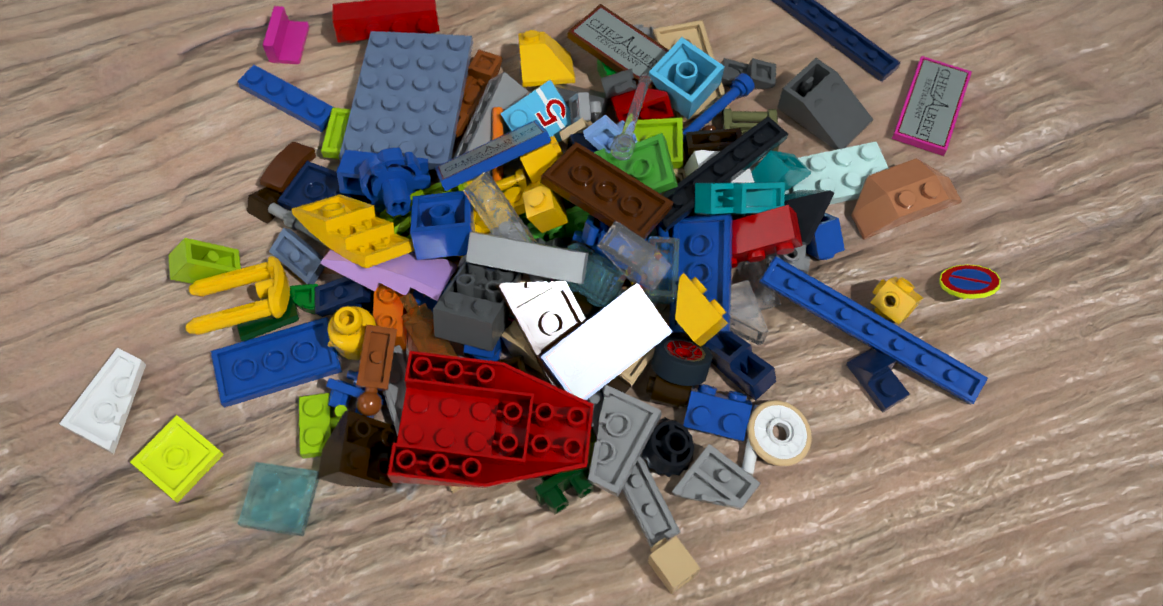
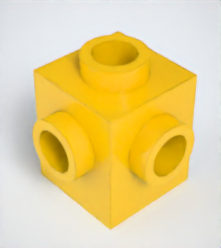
M893 277L887 281L882 279L872 292L876 296L870 303L876 307L875 311L878 315L886 320L892 319L899 325L909 317L923 297L913 290L915 287L903 277L899 279Z

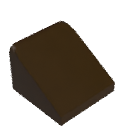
M265 187L248 195L247 212L268 224L276 217L268 212V208L272 203L278 204L277 200L282 194L274 189Z

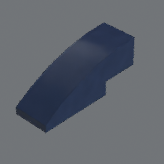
M732 331L730 333H717L704 344L712 354L711 362L755 401L776 383L775 368L754 354L751 344Z

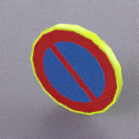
M966 264L953 266L943 271L940 275L939 284L944 291L964 300L966 298L977 299L995 294L1000 289L1001 278L989 268Z

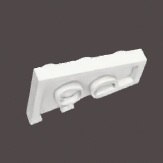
M117 348L59 424L114 454L146 364L141 359Z

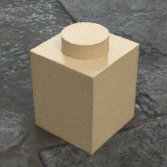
M677 536L669 541L663 538L650 549L652 554L649 555L648 563L671 595L695 578L701 569Z

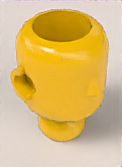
M341 307L329 321L327 332L330 341L328 346L334 347L341 356L349 360H360L366 324L376 326L375 318L369 311L361 307Z

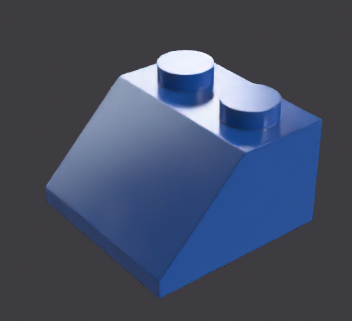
M471 190L413 196L410 233L417 260L467 255L470 232H475Z

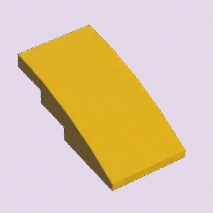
M339 194L292 208V214L310 233L327 247L361 267L369 268L414 251L412 239L395 234L393 222L375 216L374 205Z

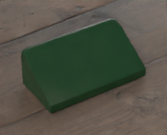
M290 296L287 309L281 318L276 319L271 315L238 324L237 328L241 341L250 340L299 321L300 314L293 297Z

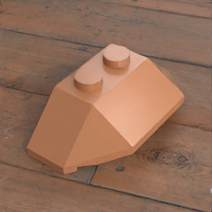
M916 158L869 175L865 180L851 216L864 240L957 205L962 200L949 177Z

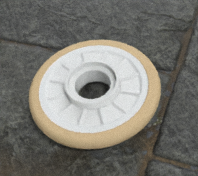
M779 400L767 401L758 405L749 417L747 426L749 442L757 455L766 462L776 466H791L800 462L807 455L812 440L811 429L805 416L793 405ZM774 426H781L785 430V440L782 441L775 438L773 435Z

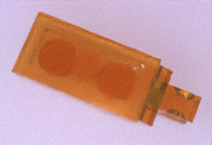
M411 293L400 298L407 311L406 314L401 316L405 322L403 324L419 352L457 356L449 340L435 337L433 311L428 308L427 304L424 303L419 306Z

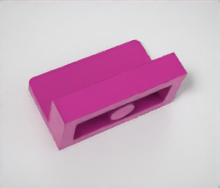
M274 6L262 46L269 63L298 65L301 61L310 26L308 22L289 21L283 6Z

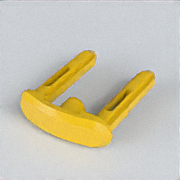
M270 256L268 261L196 280L189 286L188 290L191 295L205 296L256 282L257 295L263 300L193 318L186 324V331L189 334L200 335L271 315L276 319L281 318L288 306L290 285L280 260Z

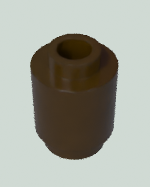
M656 374L655 377L649 376L646 394L651 395L650 401L678 408L679 405L687 406L692 386L677 385L664 380Z

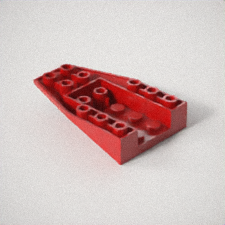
M409 351L404 379L406 393L397 443H393L387 474L391 483L488 488L587 468L594 404L504 362Z

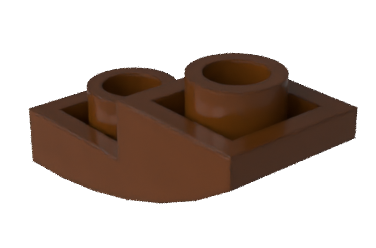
M294 141L290 143L267 167L260 179V185L284 192L305 162H311L316 158L315 148Z

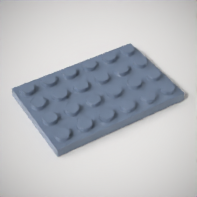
M371 31L339 160L341 161L345 150L379 153L381 150L389 148H401L403 156H405L406 152H412L416 158L428 159L429 169L435 170L436 166L451 160L473 48L472 36Z

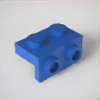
M700 384L698 388L692 387L683 426L744 441L752 409V402L746 399L747 395L735 391H729L728 395L717 393L716 387L706 384Z

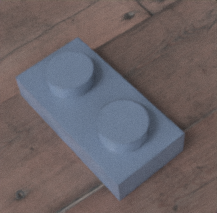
M283 228L269 250L271 254L278 258L306 284H315L325 268L324 265L320 264L324 257L291 229Z

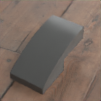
M724 58L721 62L725 66L721 79L724 86L730 87L732 81L741 73H745L752 78L755 89L774 88L776 85V64L755 58H752L749 64Z

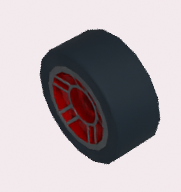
M668 336L656 345L651 365L653 371L668 382L683 386H695L706 381L713 357L707 347L704 345L700 347L690 338Z

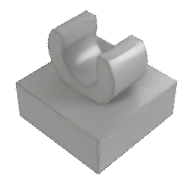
M578 92L569 98L571 124L581 118L589 122L591 117L596 116V113H601V102H589V92Z

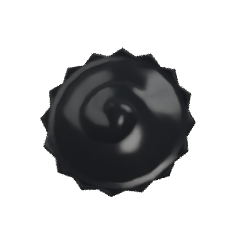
M666 417L659 419L642 451V458L647 460L648 467L655 469L657 474H665L668 477L674 474L680 476L684 470H688L689 464L693 461L694 442L692 435L686 427L676 420H670Z

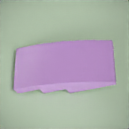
M331 249L320 263L373 291H376L379 285L383 284L407 296L411 288L436 301L439 300L458 267V264L442 257L417 260L415 250L375 266L364 268L347 260Z

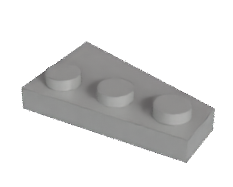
M605 384L598 434L594 444L588 478L589 483L617 497L619 496L662 415L661 410Z

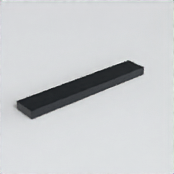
M767 116L677 184L678 187L670 189L663 194V196L674 203L672 209L659 222L658 226L666 232L695 210V183L732 182L766 156L770 150L775 149L784 142L789 133Z

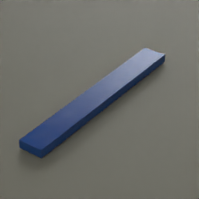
M774 256L759 282L876 351L895 358L897 363L970 405L975 403L988 379L986 376Z

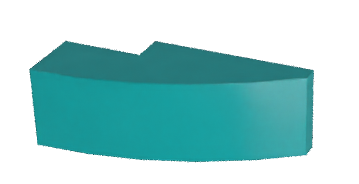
M785 182L695 183V213H760L782 207L785 202Z

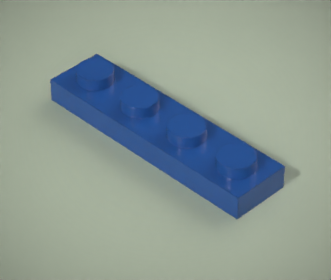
M253 65L237 81L240 89L321 133L328 126L332 108H335L256 65Z

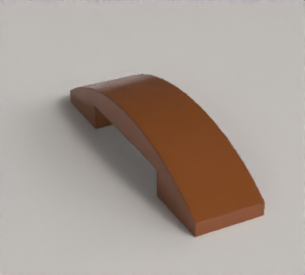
M478 50L471 61L456 129V138L467 130L489 80L498 76L503 61L501 56Z

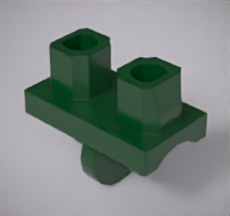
M588 464L587 468L540 477L543 483L534 487L537 494L536 498L540 505L546 504L554 514L561 512L569 505L568 500L563 494L572 487L579 498L585 497L594 490L593 484L589 483Z

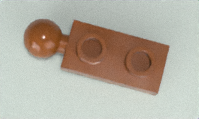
M366 324L356 387L365 388V392L358 397L356 403L358 411L365 416L377 414L382 407V400L377 392L378 390H388L397 329Z

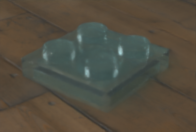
M256 462L238 525L243 528L304 537L319 479H317L319 472Z

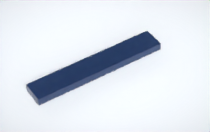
M772 0L879 81L883 82L899 68L901 62L816 0Z

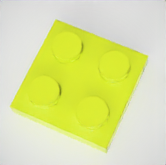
M176 415L130 463L178 503L224 454Z

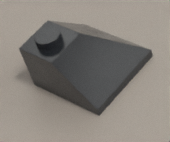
M797 190L785 194L784 206L789 205L797 213L803 245L810 244L834 195V192L831 190Z

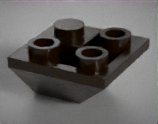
M349 410L345 411L322 449L317 479L342 486L391 488L393 483H391L387 474L393 443H397L398 438L395 426Z

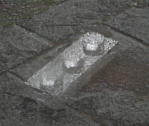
M483 172L463 190L492 235L537 243L489 173Z

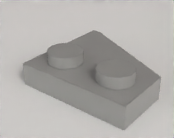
M709 444L673 489L672 493L677 497L741 510L760 486V482Z

